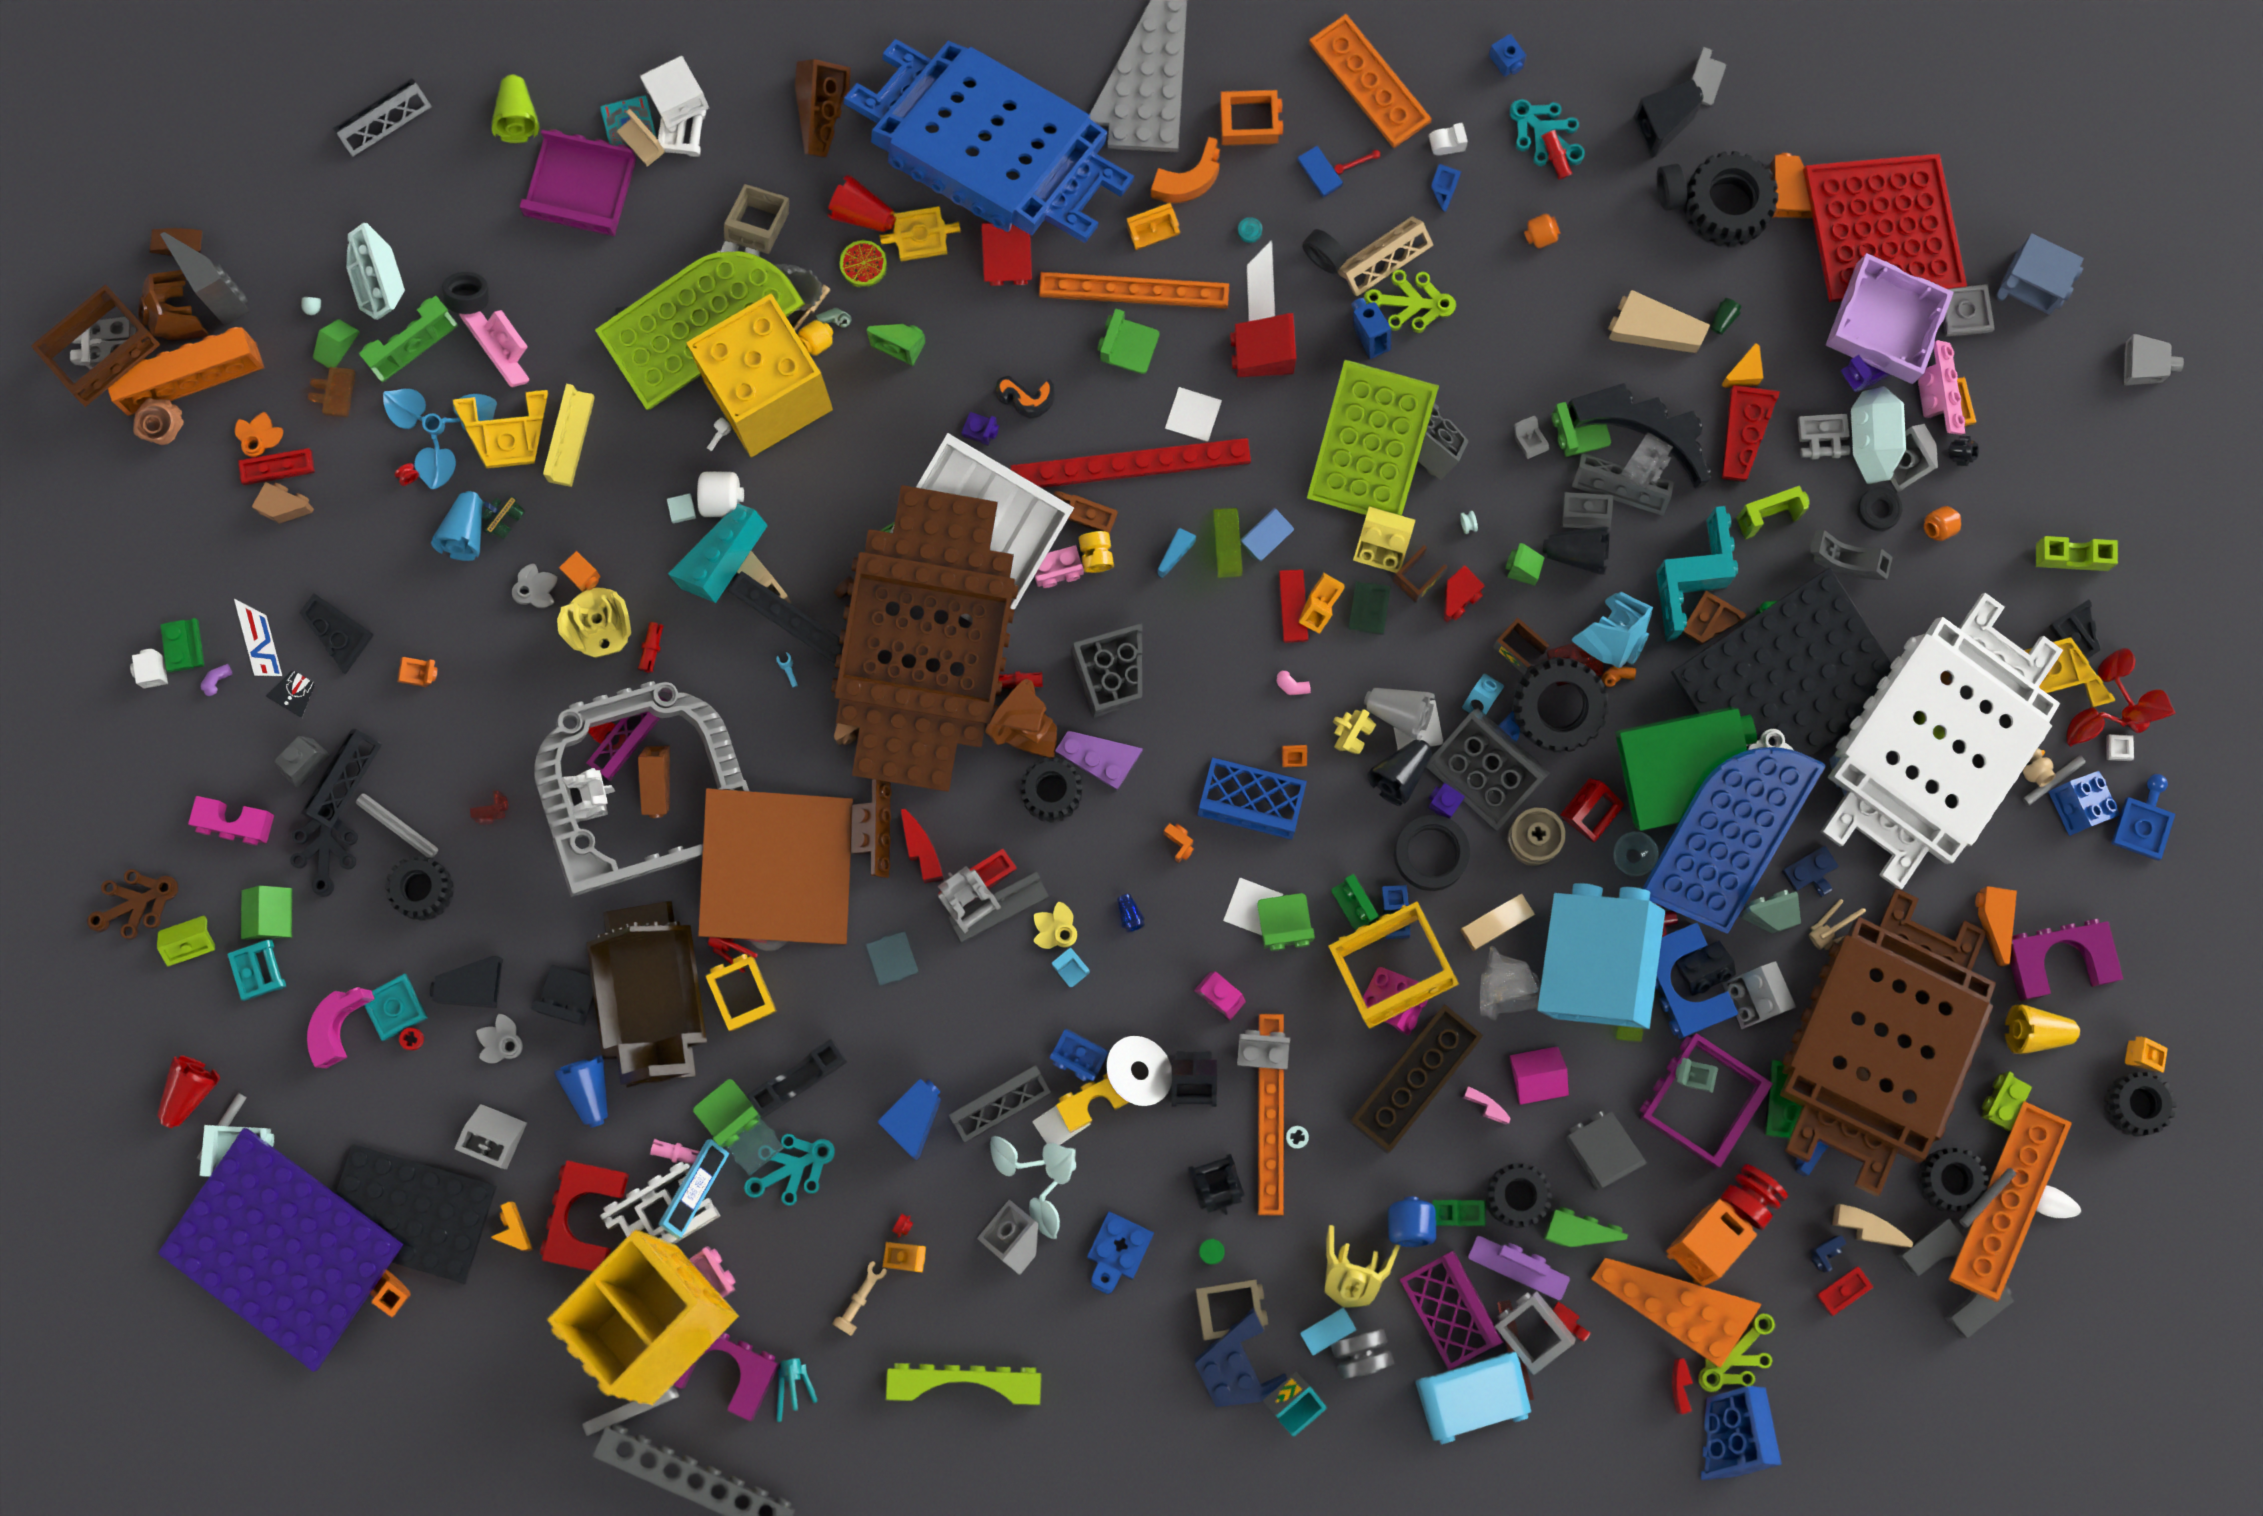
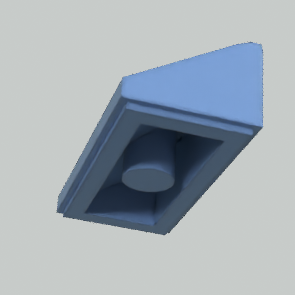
M1274 508L1240 541L1253 558L1262 561L1294 531V528Z

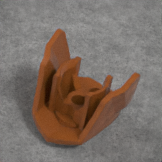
M182 270L148 274L142 287V297H139L138 318L143 326L148 325L149 332L153 337L179 340L208 336V332L202 326L196 316H192L191 306L174 307L165 303L170 297L183 296V286L187 279Z
M1025 679L1002 702L991 718L990 724H987L985 732L997 745L1007 743L1022 751L1042 757H1049L1050 759H1053L1055 756L1057 726L1044 713L1047 709L1045 704L1035 695L1033 682Z

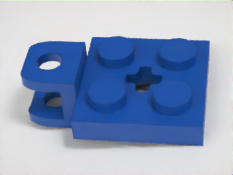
M1108 1212L1087 1256V1259L1098 1263L1092 1276L1091 1286L1105 1294H1110L1115 1289L1121 1275L1133 1280L1154 1232ZM1123 1239L1128 1248L1118 1252L1116 1251L1117 1246L1114 1244V1241ZM1107 1277L1109 1282L1103 1283L1100 1278Z

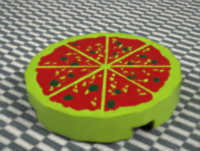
M861 240L853 242L841 254L840 268L842 275L847 282L856 287L873 286L880 282L886 274L887 261L885 253L880 246L872 241Z

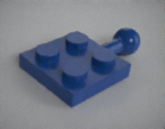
M2154 774L2147 781L2150 792L2146 803L2130 797L2125 799L2111 844L2159 861L2162 859L2175 813L2156 807L2159 794L2166 790L2168 782L2163 775Z

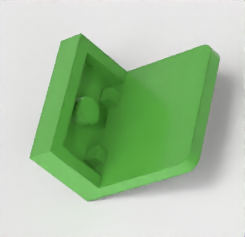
M1115 309L1113 316H1108L1105 329L1108 330L1106 337H1101L1097 350L1100 351V360L1139 374H1145L1159 338V331L1125 320V311Z
M1566 402L1556 404L1553 413H1551L1554 427H1557L1559 446L1564 450L1565 457L1605 448L1611 444L1607 425H1589L1574 428Z
M1305 894L1265 898L1258 901L1257 906L1264 949L1270 948V951L1285 949L1287 945L1295 944V948L1309 946V942H1313L1315 937L1310 924Z
M732 1079L726 1080L693 1109L696 1116L713 1135L714 1141L722 1148L725 1146L729 1148L740 1139L738 1135L745 1130L750 1131L759 1123L758 1119L761 1117L751 1101Z

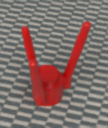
M709 937L708 945L714 948L713 952L722 956L731 965L734 964L733 958L724 952V950L728 951L730 948L753 958L758 957L751 950L734 943V938ZM745 939L763 944L767 943V940ZM744 968L739 969L741 973L746 971Z

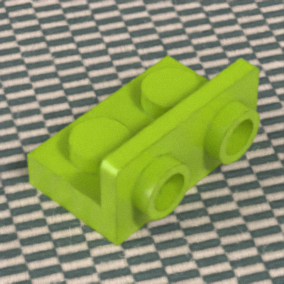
M2010 1071L2002 1073V1075L1999 1074L1992 1085L1995 1089L1991 1097L1988 1096L1981 1107L1984 1110L1981 1115L1982 1118L2006 1131H2011L2021 1106L2032 1089V1086L2013 1077L2014 1073Z

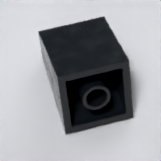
M1694 79L1641 98L1634 115V120L1651 158L1656 157L1694 120L1704 98L1701 87L1696 85Z

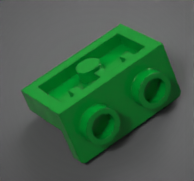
M1354 874L1345 878L1343 883L1332 888L1333 896L1354 931L1378 919L1379 915Z

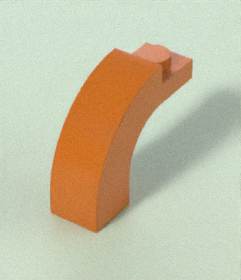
M1211 137L1208 138L1201 161L1191 171L1173 173L1158 168L1151 188V198L1167 203H1182L1193 200L1205 193L1215 182L1219 174V163L1217 161L1220 149L1217 148L1218 140Z
M387 1269L370 1293L374 1298L372 1303L390 1317L396 1315L410 1296L407 1287Z

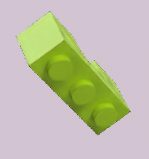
M2044 536L2036 543V567L2109 571L2118 564V540L2092 539L2086 543H2070L2069 537Z

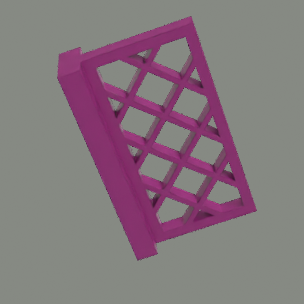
M1454 1250L1400 1279L1449 1370L1503 1342ZM1440 1263H1443L1447 1271L1445 1282L1430 1277L1433 1267ZM1429 1270L1427 1276L1421 1275V1273ZM1449 1276H1450L1452 1282L1454 1283V1285H1453V1284H1450V1283H1447ZM1414 1277L1426 1279L1423 1293L1412 1291L1407 1281ZM1429 1281L1443 1285L1440 1299L1425 1295ZM1446 1286L1457 1289L1460 1294L1457 1304L1442 1300ZM1415 1295L1421 1297L1420 1303L1418 1302ZM1424 1298L1439 1302L1435 1316L1426 1314L1422 1310ZM1461 1299L1463 1300L1466 1307L1460 1306ZM1441 1303L1456 1308L1452 1322L1438 1318ZM1458 1309L1468 1311L1472 1316L1469 1327L1455 1323ZM1427 1318L1433 1319L1432 1326ZM1436 1321L1451 1325L1447 1339L1435 1334L1434 1327ZM1474 1322L1479 1330L1472 1328ZM1454 1326L1468 1330L1465 1344L1450 1340ZM1471 1331L1481 1334L1486 1344L1478 1349L1467 1346ZM1440 1341L1446 1342L1445 1348H1443ZM1449 1343L1463 1348L1461 1358L1452 1363L1446 1354ZM1466 1349L1472 1350V1352L1464 1356Z

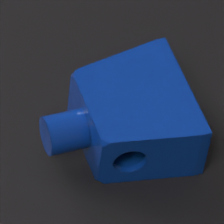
M1364 298L1355 300L1351 304L1354 310L1353 327L1368 358L1372 359L1390 351L1391 327L1375 302L1366 304Z

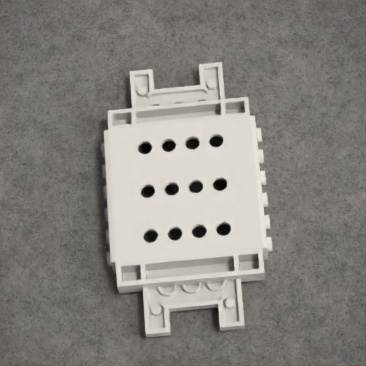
M1986 593L1981 594L1959 628L1944 617H1940L1934 620L1926 634L1911 637L1904 645L1905 651L1902 656L1897 657L1890 666L1892 670L1889 675L1883 677L1878 683L1877 688L1879 690L1865 702L1863 706L1865 710L1862 715L1857 716L1850 724L1851 731L1847 737L1843 736L1836 745L1838 750L1834 755L1840 758L1828 778L1847 791V793L1820 832L1838 846H1843L1854 829H1858L1892 854V857L1879 875L1898 889H1903L1928 851L1945 864H1949L1956 860L1965 846L1973 845L2012 785L2018 779L2026 764L2031 760L2036 749L2045 739L2052 727L2049 722L2060 705L2058 701L2041 690L2039 686L2063 650L2045 636H2041L2028 654L1996 631L1992 626L2005 607ZM1943 671H1948L1952 675V682L1949 685H1944L1940 680V675ZM1964 685L1969 686L1972 690V696L1968 700L1963 699L1960 695V689ZM1982 700H1988L1991 703L1992 709L1990 713L1984 714L1980 711L1979 705ZM1916 711H1921L1925 715V722L1922 725H1917L1913 720V715ZM2003 714L2011 718V725L2007 729L1999 724V718ZM1937 725L1942 726L1945 730V736L1940 740L1933 736V729ZM1955 740H1961L1965 745V749L1961 754L1953 751L1952 745ZM1889 751H1894L1898 755V762L1895 765H1890L1886 761V754ZM1976 754H1980L1984 758V765L1981 768H1976L1972 764V758ZM1910 765L1915 766L1918 770V775L1913 780L1906 776V768ZM1928 780H1934L1938 785V789L1934 794L1928 793L1925 789ZM1949 794H1953L1957 798V805L1953 809L1948 808L1945 804V798Z

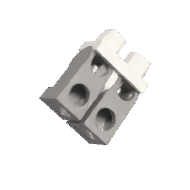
M126 317L98 320L73 341L74 344L81 343V349L71 350L70 360L75 365H85L91 370L138 330Z

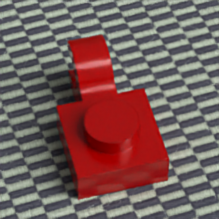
M1558 1301L1552 1309L1574 1336L1583 1342L1586 1341L1591 1333L1576 1323L1580 1316Z

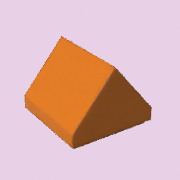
M1307 745L1281 746L1282 767L1307 766Z

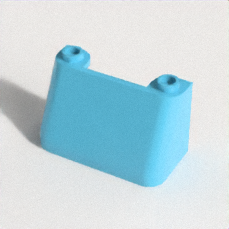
M1515 1351L1501 1354L1498 1358H1489L1485 1361L1436 1374L1435 1377H1424L1415 1380L1432 1439L1434 1441L1440 1440V1444L1454 1441L1455 1435L1513 1418V1422L1527 1419V1413L1531 1412L1520 1362Z

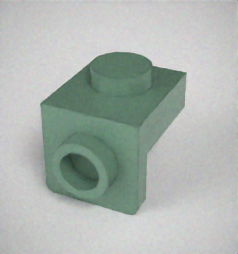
M1683 1058L1682 1063L1678 1064L1676 1069L1677 1082L1684 1087L1713 1093L1718 1068Z

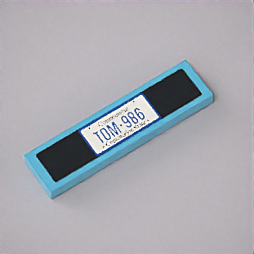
M712 1139L706 1140L659 1222L662 1228L676 1238H682L729 1155L725 1149L718 1146Z

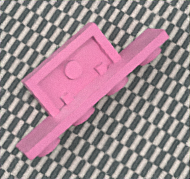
M502 310L494 312L488 321L481 311L473 314H459L509 386L515 387L527 384L529 378L517 362L527 349V345Z
M1937 340L1934 341L1933 347L1936 364L1927 367L1924 374L1918 379L1923 416L1931 418L1944 413L1947 432L1962 435L1965 434V419L1962 415L1961 396L1957 385L1958 376L1954 367V351L1950 343Z

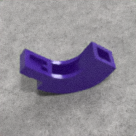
M1860 355L1851 359L1849 365L1840 370L1854 392L1866 389L1890 375L1866 364Z

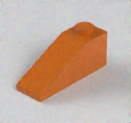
M1987 886L1977 893L1975 905L1978 907V916L1983 929L1987 931L1986 937L1996 964L2003 967L2010 964L2017 891Z

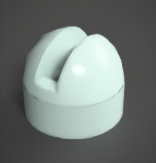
M301 298L302 310L308 315L317 314L321 308V299Z

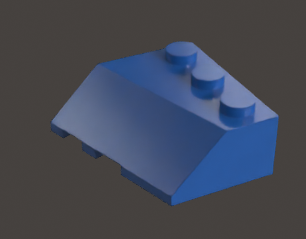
M1746 1386L1706 1398L1704 1430L1707 1431L1706 1447H1703V1457H1706L1705 1471L1701 1473V1480L1742 1476L1782 1465L1766 1388Z

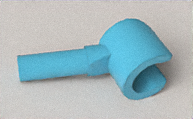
M786 652L788 656L787 662L781 663L778 656L776 659L780 668L787 673L791 686L794 688L798 684L791 668L793 660L790 654Z

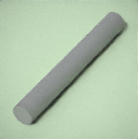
M2080 755L2055 773L2056 777L2050 783L2043 787L2038 786L2022 799L2023 802L2030 806L2085 764L2084 758Z
M237 1093L217 1126H229L247 1097ZM202 1150L197 1156V1159L201 1160Z

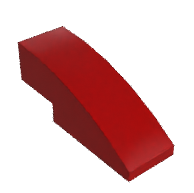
M902 809L901 814L910 860H920L924 883L944 880L940 862L927 834L917 820L906 809Z
M1001 849L970 868V871L975 869L989 890L1014 872L1017 867L1004 849Z

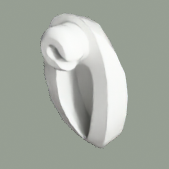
M2046 1186L2036 1211L2049 1217L2070 1218L2079 1215L2081 1208L2062 1191Z

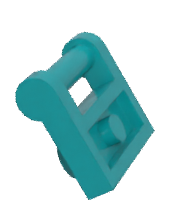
M265 940L228 953L242 1001L287 987L285 980L281 978L275 959L273 940ZM259 952L264 954L272 982L265 984L256 955Z

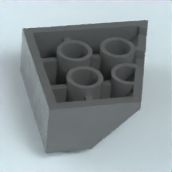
M1434 402L1418 462L1431 475L1442 480L1460 461L1469 440L1450 419H1443L1438 411L1439 407Z
M1142 623L1073 643L1070 652L1093 718L1116 712L1142 699Z

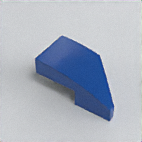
M1439 164L1431 188L1442 211L1446 212L1461 171Z

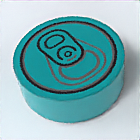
M1246 218L1240 222L1238 234L1241 240L1253 243L1261 237L1262 226L1257 219Z

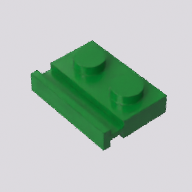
M196 618L160 624L166 671L170 673L204 666L199 622Z

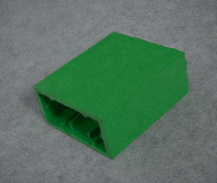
M1727 707L1614 731L1634 827L1641 831L1680 823L1707 776L1727 759L1747 751V745L1757 743L1756 729L1752 716H1740L1739 708Z

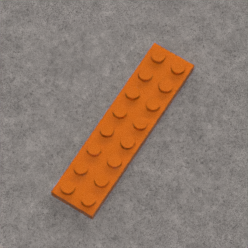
M2025 1101L2023 1102L1989 1181L1987 1190L2008 1168L2013 1169L2016 1175L1972 1222L1948 1280L1990 1300L1999 1301L2072 1122Z

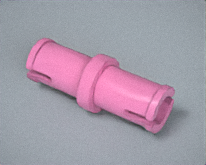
M654 1139L650 1155L672 1159L673 1163L680 1161L693 1165L700 1151L682 1147L680 1143L674 1145Z

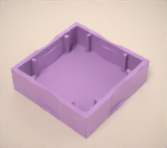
M1866 253L1855 266L1826 346L1853 358L1860 355L1866 364L1913 384L1925 372L1934 347L1936 332L1944 320L1954 292L1926 279L1909 275L1898 267Z

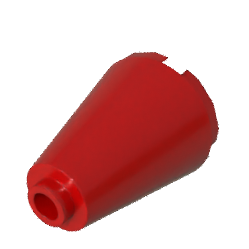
M850 175L845 176L843 179L846 180L844 186L839 184L832 196L828 208L832 210V214H828V217L835 221L885 232L887 229L891 230L896 222L894 210Z
M181 1055L177 1059L174 1056L157 1113L160 1119L159 1122L168 1128L180 1126L218 1084L220 1075L214 1069L208 1072L204 1069L206 1064L196 1059Z

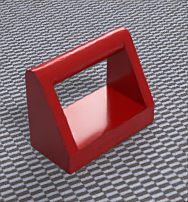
M1589 778L1560 816L1587 839L1595 843L1625 805L1602 781ZM1604 796L1613 805L1594 829L1590 831L1581 821L1598 800Z

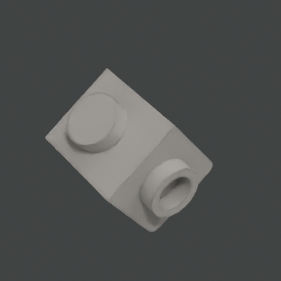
M1535 416L1514 424L1515 440L1527 459L1549 450V443L1539 430L1538 420Z

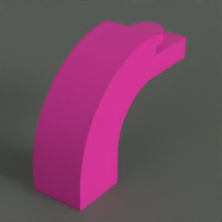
M357 987L346 993L334 991L318 1005L310 1020L307 1033L308 1050L314 1067L327 1069L347 1058L340 1039L341 1025L352 1011L375 1000L371 990Z

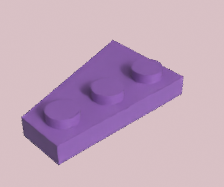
M1068 731L1055 750V753L1117 791L1142 753L1143 748Z

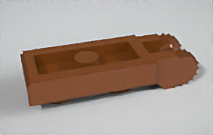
M1060 491L1054 492L1055 497L1065 503H1070L1069 505L1074 507L1067 520L1097 531L1108 532L1110 535L1118 515L1117 510L1074 494L1071 496Z

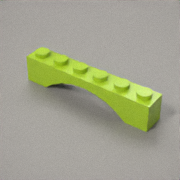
M894 1363V1368H888L886 1400L912 1401L935 1386L949 1382L964 1381L990 1387L1003 1394L1013 1404L1040 1405L1041 1373H1036V1368L1021 1367V1372H1011V1367H995V1372L985 1371V1366H970V1371H961L960 1365H945V1370H934L935 1365L919 1364V1369H909V1364Z

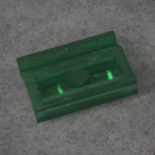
M1356 581L1349 630H1359L1360 632L1379 635L1384 634L1391 586L1366 584Z

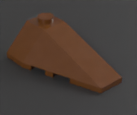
M816 59L796 62L795 89L805 154L822 158L827 157L835 134L834 126L836 120L840 118L842 113L840 108L843 99L849 93L850 67Z

